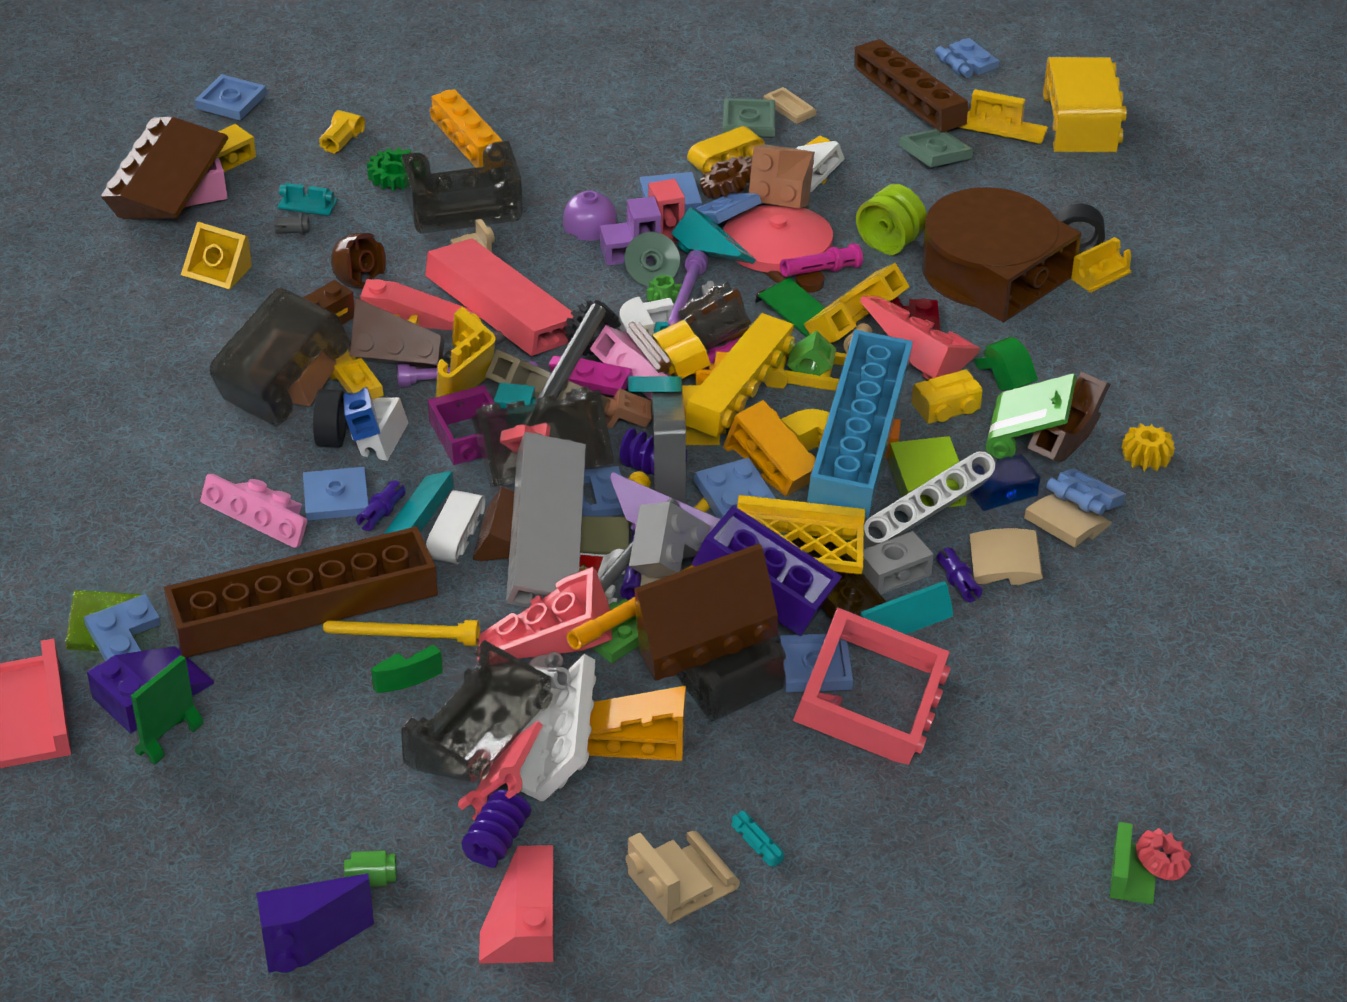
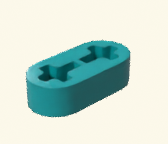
M628 376V391L681 392L682 376Z

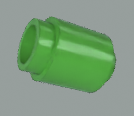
M386 850L351 852V859L344 860L345 877L368 873L370 887H386L388 883L397 882L396 854H387Z

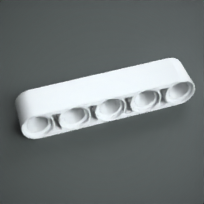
M979 451L973 453L871 516L864 523L863 546L868 548L903 535L982 486L994 473L995 461L993 457L986 452ZM972 464L981 465L984 468L985 474L979 475L975 473L972 469ZM946 480H955L959 485V490H951L947 486ZM920 496H930L933 499L934 506L928 507L921 502ZM894 512H904L908 517V522H899L895 518ZM868 528H879L882 532V538H873L869 534Z

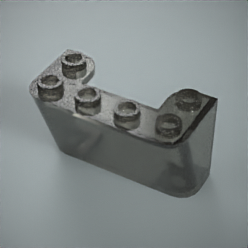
M590 386L582 387L565 393L566 398L555 400L554 395L537 398V404L525 406L524 401H517L506 404L507 408H500V403H494L477 409V414L472 416V421L490 487L515 484L517 454L500 443L501 431L514 428L517 425L526 424L531 427L547 423L551 427L549 437L586 444L584 470L614 464L600 390L591 392Z

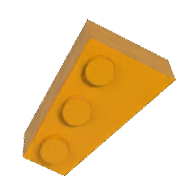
M762 400L735 415L723 445L725 450L730 451L733 449L743 459L749 457L753 465L763 472L760 474L761 477L785 497L810 484V477L816 458L799 442L796 434L787 428L774 409L770 408Z
M686 686L595 701L590 713L589 725H591L592 729L587 745L589 756L682 761L685 737Z

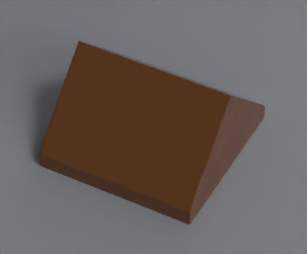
M501 486L486 508L473 560L489 561L509 558L514 491Z

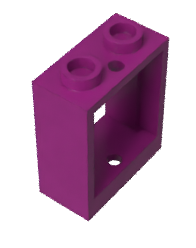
M484 385L427 400L429 422L453 465L510 450L500 443L501 431L509 429V426ZM483 416L491 429L454 439L447 425Z

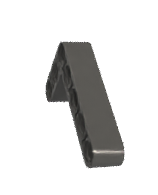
M682 391L652 392L654 490L686 504V424Z

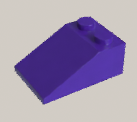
M172 646L112 656L87 671L92 698L130 734L135 732L137 724L131 695L181 655L180 650ZM185 657L193 697L213 685L214 680L188 657Z
M368 873L256 893L268 973L274 971L288 973L297 967L306 966L374 924Z

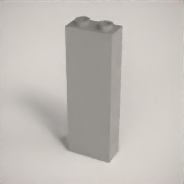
M524 433L517 450L506 604L529 608L532 606L530 600L538 595L544 598L557 589L555 585L557 582L579 572L586 444L548 437L538 433Z

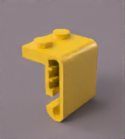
M463 306L454 313L452 345L455 348L451 350L450 373H447L448 364L443 359H440L437 365L436 397L478 386L487 378L485 375L494 356L495 335L483 325L481 319L475 313H470Z

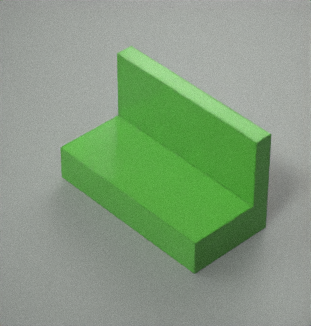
M1118 822L1114 843L1109 898L1153 904L1156 876L1142 865L1136 853V844L1131 843L1133 824Z

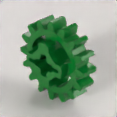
M398 147L396 151H392L390 148H387L385 152L378 151L377 156H370V162H367L368 180H372L374 186L381 184V189L383 190L387 187H391L392 191H395L397 187L406 190L407 185L415 187V181L422 182V176L426 175L424 158L420 157L419 152L411 154V149L401 151V147Z

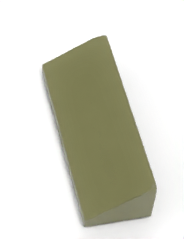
M582 516L580 553L609 554L616 549L625 550L629 545V521L625 517Z

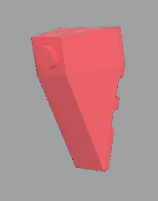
M367 279L360 295V300L392 314H399L405 320H409L411 315H418L419 326L423 328L453 331L454 313L462 307L397 282L380 279ZM464 307L470 313H474L470 309Z
M862 296L860 302L888 336L913 341L910 363L923 372L922 376L928 380L960 371L981 349L951 331L947 334L932 329L935 323L917 317L909 318L910 312L879 296Z
M591 567L563 578L555 584L556 590L544 598H541L540 595L530 600L532 606L520 614L511 613L480 633L477 660L504 661L549 654L550 652H576L611 641L612 629L579 650L572 649L566 638L569 631L611 610L597 571Z
M553 845L517 846L480 930L479 964L554 962Z

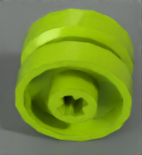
M890 184L882 188L874 197L868 199L859 207L856 212V225L860 236L868 246L893 256L901 252L910 242L923 234L927 213L922 201L911 189L900 184Z

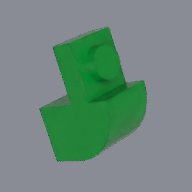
M1008 337L985 346L986 349L983 350L984 355L974 359L975 365L979 370H993L997 387L1001 391L1013 390L1038 380L1027 349L1019 340L1013 337Z

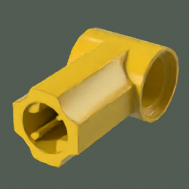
M337 110L332 117L331 126L319 138L320 147L326 152L334 154L340 151L351 138L357 139L358 137L356 136L360 132H364L365 118L361 115Z

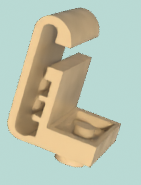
M697 831L687 832V841L691 845L683 849L674 840L654 849L641 833L628 838V855H626L628 875L669 924L737 890L740 886V880Z

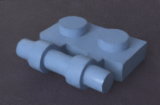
M970 38L950 44L949 49L939 46L935 50V54L943 64H949L953 67V71L956 74H962L966 78H970L973 75V71L977 74H982L999 68L1000 61Z
M1075 468L1060 472L1058 479L1051 478L1046 486L1048 490L1055 493L1057 498L1063 501L1068 499L1078 504L1079 509L1087 513L1092 511L1098 515H1102L1104 511L1121 506L1126 496V493Z

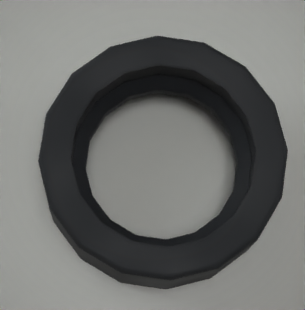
M1083 203L1070 204L1060 209L1054 216L1067 225L1073 222H1085L1095 227V231L1090 236L1080 240L1079 254L1103 243L1105 240L1104 218L1099 210L1091 205Z
M319 389L316 394L313 413V433L315 443L319 447H342L347 421L343 397L345 392L342 390Z

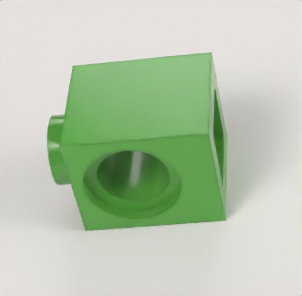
M816 330L793 346L787 366L794 372L820 376L833 367L836 348Z

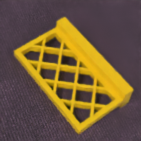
M738 495V509L790 543L800 538L806 543L800 549L806 553L813 550L817 551L822 557L815 559L833 571L862 574L865 509ZM831 541L839 548L830 551L824 544ZM848 554L856 562L843 561L839 557Z

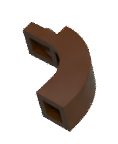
M1081 371L1075 383L1068 423L1034 432L1027 448L1054 461H1065L1089 437L1101 415L1098 412L1111 384Z

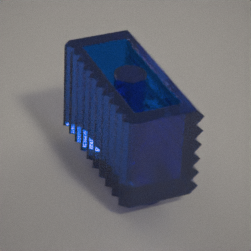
M1021 453L1018 456L1004 457L995 462V470L990 478L982 486L970 492V495L982 511H987L1038 496L1040 476ZM976 465L972 468L979 475L985 474L984 468L981 465Z

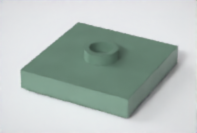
M725 98L722 133L746 126L758 136L775 137V100Z
M937 129L904 135L899 140V146L930 167L972 159L974 151L948 132L941 133Z

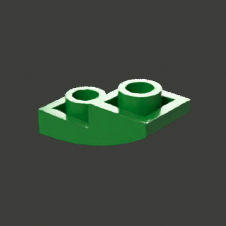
M433 644L421 652L415 653L407 660L399 653H396L390 658L379 662L371 668L373 690L376 693L401 690L423 683L443 673L441 651Z

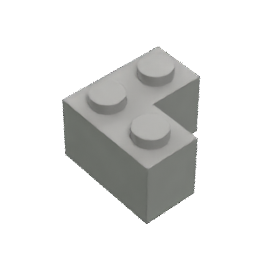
M672 502L640 505L629 567L649 578L670 576L680 572L682 559L696 556L703 540L709 533L710 525Z

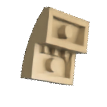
M1055 493L1039 499L1026 508L1024 517L1074 548L1088 537L1094 539L1112 523L1110 520L1092 511L1087 513L1079 509L1078 504L1068 499L1063 501L1057 498Z
M1004 528L970 534L974 579L978 584H988L1009 578L1011 585H1021L1043 579L1036 531Z

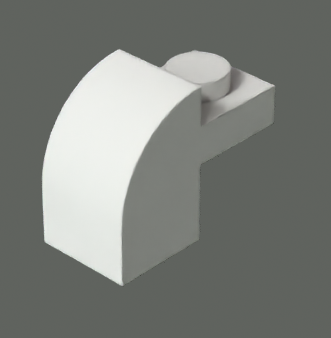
M640 297L628 300L620 309V330L626 333L630 322L633 321L635 324L640 322L652 336L656 322H668L674 307L671 298L643 303Z

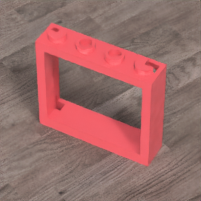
M837 607L793 721L889 760L909 765L914 753L921 754L925 746L927 737L923 736L922 732L929 731L935 713L931 712L930 708H937L943 690L938 688V685L944 686L951 669L950 666L945 665L949 651ZM839 639L930 673L910 734L817 698Z

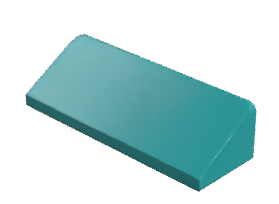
M446 471L425 476L384 534L416 526L421 533L454 487L453 472Z
M943 581L864 610L860 616L898 632L908 634L953 617V608L947 583Z

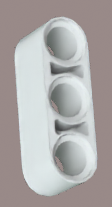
M452 490L427 539L426 546L432 560L459 564L457 559L459 555L464 554L469 544L467 539L470 534H474L479 523L477 519L480 514L484 513L485 497L483 495Z

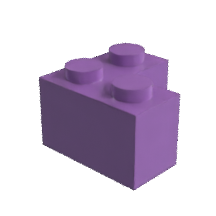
M654 196L627 199V222L600 226V247L606 265L623 264L628 244L639 234L645 232L661 233V213Z

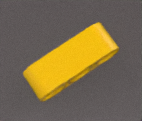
M742 126L696 143L688 151L687 159L704 174L710 172V168L718 161L722 162L732 157L738 158L739 156L743 158L749 156L751 159L754 147L765 144V142L751 129Z

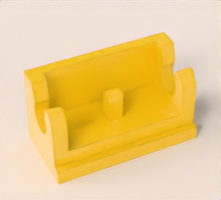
M1116 237L1111 238L1074 256L1071 279L1091 293L1131 273L1130 249L1125 250L1122 257L1120 254L1121 241Z

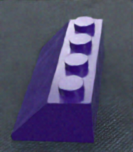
M733 505L705 537L691 564L698 566L760 543L765 555L778 613V622L799 636H802L842 576Z

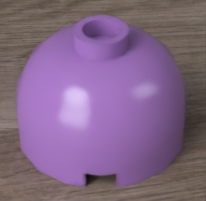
M585 191L573 196L567 202L564 209L563 228L565 232L569 235L571 233L577 236V239L599 240L601 225L617 224V213L613 203L608 197L595 191Z

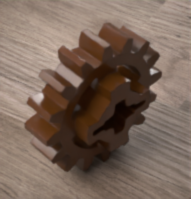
M739 156L738 158L732 157L729 160L715 163L710 168L711 171L704 173V177L700 179V186L704 195H707L708 198L714 196L717 199L720 196L727 197L729 193L743 191L747 187L746 183L750 182L752 159L749 156L745 158Z

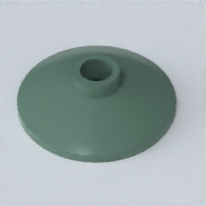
M645 232L633 238L628 244L624 255V263L628 274L634 281L641 285L649 286V281H653L659 275H669L674 278L679 269L680 255L674 242L667 236L658 232ZM646 258H653L655 265H647Z

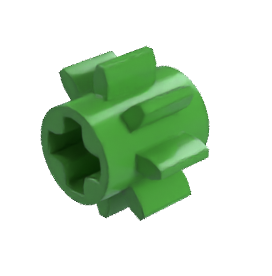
M659 275L653 281H649V288L646 289L647 301L671 298L673 304H675L681 284H675V278L669 275Z

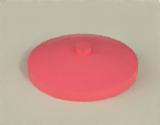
M772 204L755 206L729 219L723 229L756 258L753 264L735 262L761 272L779 271L781 273L780 262L782 259L825 253L833 246V230L828 221L821 215L806 208L799 209Z

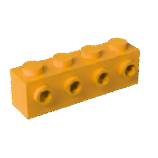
M455 89L445 90L431 96L432 107H430V115L432 120L479 172L503 165L502 139Z

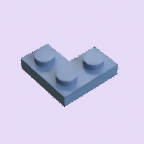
M143 594L84 617V623L106 661L114 655L141 651L133 635L159 626L160 618L147 595Z

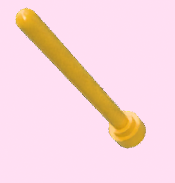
M465 620L464 623H458V626L326 621L323 624V631L330 634L457 639V642L463 643L464 646L477 647L478 642L476 638L479 639L480 622L479 620Z

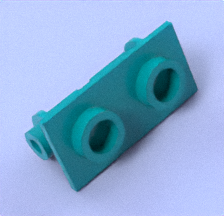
M286 182L285 185L281 184L279 187V195L283 197L277 208L330 216L338 198H334V191H330L329 188L309 186L308 194H305L304 185Z

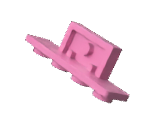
M207 474L200 499L201 503L293 548L301 545L307 519L298 515L302 504L292 500L290 494L283 491H273L267 488L265 482L256 479H250L246 483L234 484L215 474Z

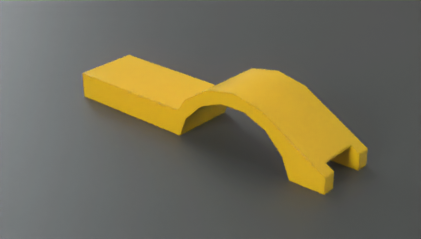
M338 325L333 326L334 337L325 339L328 341L337 363L330 375V379H338L347 393H356L368 387L372 399L384 396L383 387L362 358L353 360L349 356L350 353L342 330ZM316 331L310 333L311 337L321 339Z

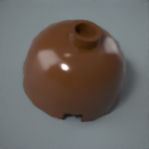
M351 233L342 237L335 244L331 254V266L336 278L344 285L363 289L366 281L362 282L361 272L369 273V279L371 280L379 273L384 274L386 255L382 243L376 242L375 238H373L375 235L371 233Z

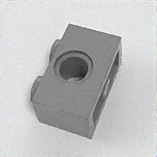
M911 531L864 549L862 573L882 595L930 576L932 574L934 554Z

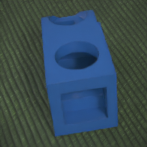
M368 387L356 393L343 394L345 418L353 440L357 441L381 434Z

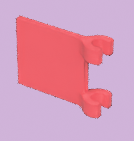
M539 721L535 722L499 748L476 791L469 792L459 800L458 807L461 810L470 804L474 807L475 814L472 817L474 821L481 812L483 805L487 803V795L504 783L508 785V791L505 796L509 799L521 791L522 779L520 769L543 726L542 723Z

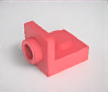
M547 423L531 427L526 424L517 425L514 428L501 431L500 443L517 454L525 432L538 433L549 437L551 427Z

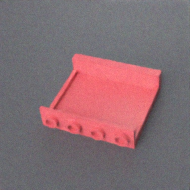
M54 638L41 641L42 656L0 663V768L71 755L59 658Z

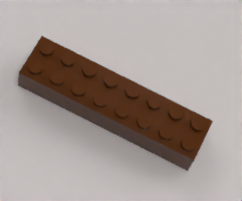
M417 526L164 586L168 616L183 657L194 656L323 624L326 621L344 619L438 595L436 566Z

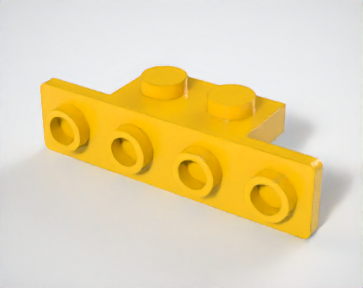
M974 89L972 93L971 109L967 113V124L959 126V128L1035 143L1043 142L1048 127L1023 122L1025 99Z

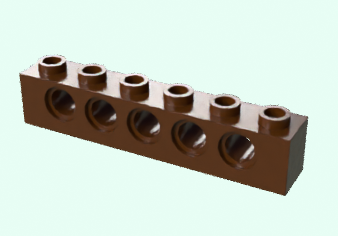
M878 39L855 47L854 67L872 83L942 133L967 124L968 101L887 43Z

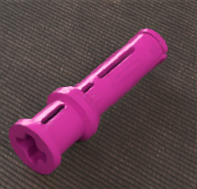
M856 243L840 249L831 247L825 253L782 259L780 270L783 276L789 277L826 269L838 272L845 267L859 268L863 263V253L860 246Z

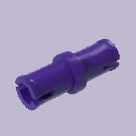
M391 480L380 493H376L370 498L369 505L357 515L356 522L358 525L365 519L368 520L362 527L363 530L371 531L383 516L387 517L391 514L393 506L405 495L406 489L403 485L397 492L394 491L400 484L399 481Z
M944 548L943 550L948 555V558L946 559L940 551L936 559L947 573L946 578L952 586L955 585L966 602L976 601L970 591L973 590L979 598L983 590L973 578L971 568L960 560L953 548Z

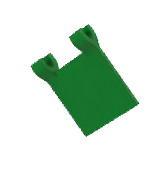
M182 655L131 695L140 743L135 746V752L140 756L146 753L150 762L154 765L165 757L164 751L157 742V739L174 725L186 721L189 730L195 732L203 725V719L193 703L186 658Z

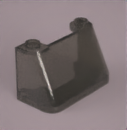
M484 640L474 650V655L479 657L476 667L473 670L468 668L464 672V684L430 720L424 717L419 721L411 718L401 728L403 763L416 771L472 783L478 779H484L490 772L492 764L540 710L544 711L550 705L553 698V693H551V676Z

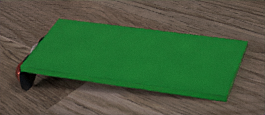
M790 277L778 284L770 285L768 289L759 291L756 294V303L761 300L766 302L785 320L794 324V327L805 337L810 334L804 323L825 309L822 304Z

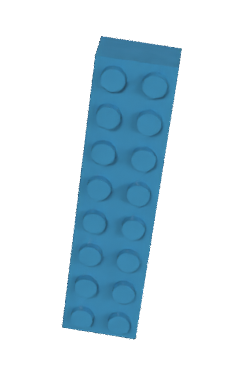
M854 329L811 473L808 503L865 509V518H869L909 368L913 341Z

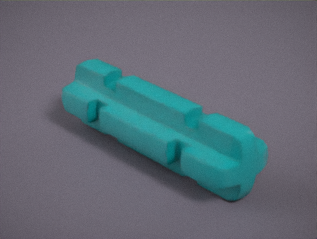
M740 811L738 814L733 815L731 826L738 834L743 833L742 838L758 855H764L762 859L768 866L774 867L784 861V850L777 843H773L774 840L757 822L752 823L754 819L746 811Z

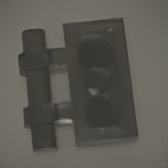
M728 281L718 287L714 285L709 288L710 292L697 300L692 298L686 302L687 305L678 310L682 320H686L692 315L694 316L696 321L689 324V326L700 339L706 351L752 324L737 297L728 302L724 299V296L733 292ZM714 302L717 303L718 308L703 315L702 309Z

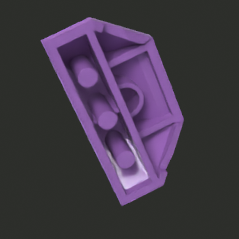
M614 472L610 476L625 518L633 523L631 527L633 530L636 529L640 505L663 503L671 498ZM676 500L681 509L710 525L709 532L721 520Z

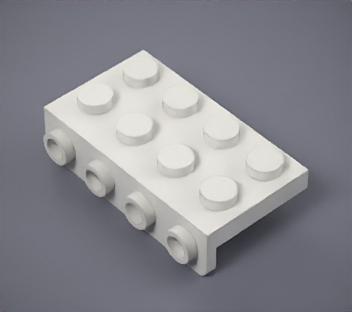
M585 654L568 670L571 680L569 685L565 684L567 688L562 690L549 688L545 691L541 688L528 687L525 691L521 732L537 721L542 723L543 726L520 769L522 779L521 792L539 801H545L558 788H563L568 778L577 770L583 769L589 758L587 745L592 729L589 724L590 713L594 706L592 692L596 676L594 675L595 659Z

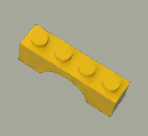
M895 262L871 274L805 322L804 325L809 334L817 330L830 343L835 342L857 327L856 323L869 314V311L860 302L862 296H879L887 301H891L910 286Z

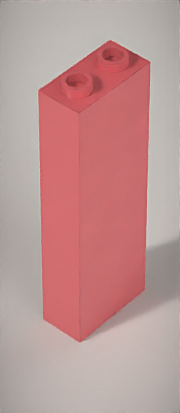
M473 238L428 251L425 276L497 331H501L505 337L530 356L569 343L565 336L564 327L569 326L566 320L567 318H573L572 311Z

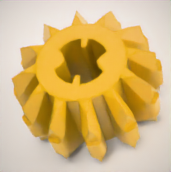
M1139 423L1137 428L1130 427L1128 433L1125 434V439L1122 442V453L1124 461H1130L1132 468L1141 465L1144 472L1148 467L1157 472L1160 466L1167 468L1171 457L1174 455L1175 447L1172 434L1165 432L1164 427L1156 428L1153 427V424L1145 426Z

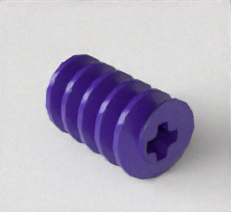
M629 428L620 445L621 463L626 467L631 465L637 471L642 469L645 474H653L654 476L653 435L647 439L646 432L642 431L637 435L635 428Z
M497 790L490 794L487 803L483 805L481 812L476 816L474 823L471 824L468 833L464 835L461 842L462 850L471 861L494 868L497 866L498 860L506 856L507 849L512 846L513 839L518 836L519 829L524 826L525 819L531 814L532 810L526 799L519 794L509 799L505 796L508 790Z

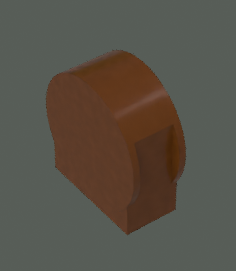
M978 187L956 191L939 199L927 213L922 255L923 275L930 286L944 297L963 305L977 307L1004 323L1071 279L1074 256L1079 254L1081 232L1056 219L1051 211L1039 201L1016 191L992 187Z

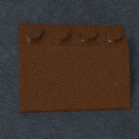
M154 117L147 123L146 129L140 138L135 141L132 150L121 162L120 168L114 177L107 183L101 198L119 218H178L229 138L224 133L175 117Z
M760 543L634 588L639 653L655 681L675 676L681 671L705 665L711 660L727 654H735L741 649L757 643L767 642L771 638L778 636V613L763 547Z

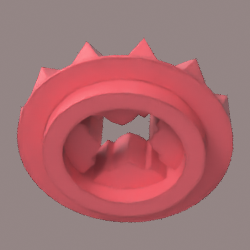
M1158 828L1153 832L1147 830L1138 839L1136 844L1137 856L1142 865L1153 875L1164 880H1178L1184 877L1191 867L1189 862L1191 853L1183 849V841L1177 842L1173 838V833L1165 835Z

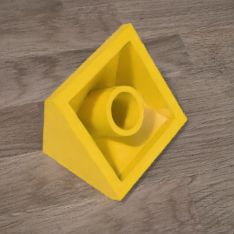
M197 222L181 275L230 290L252 267L248 236Z

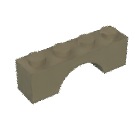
M496 349L485 377L498 383L535 386V398L537 399L552 373ZM567 380L553 406L574 417L596 425L609 398Z

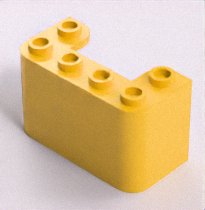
M1111 57L1047 58L1043 97L1044 101H1051L1054 116L1052 129L1056 131L1055 141L1053 142L1054 152H1117L1118 144H1122L1123 128H1121V122L1126 121L1127 109L1126 106H1122L1123 92L1119 91L1120 79L1116 77V63L1112 62Z

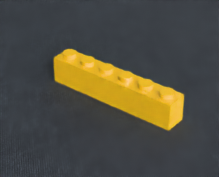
M761 313L687 401L686 426L716 438L724 428H729L737 412L743 411L747 400L756 395L759 385L762 382H767L771 370L774 367H779L785 353L789 354L795 342V337L792 336L794 324Z

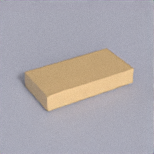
M784 87L764 95V99L775 100V110L796 124L816 116L815 108Z

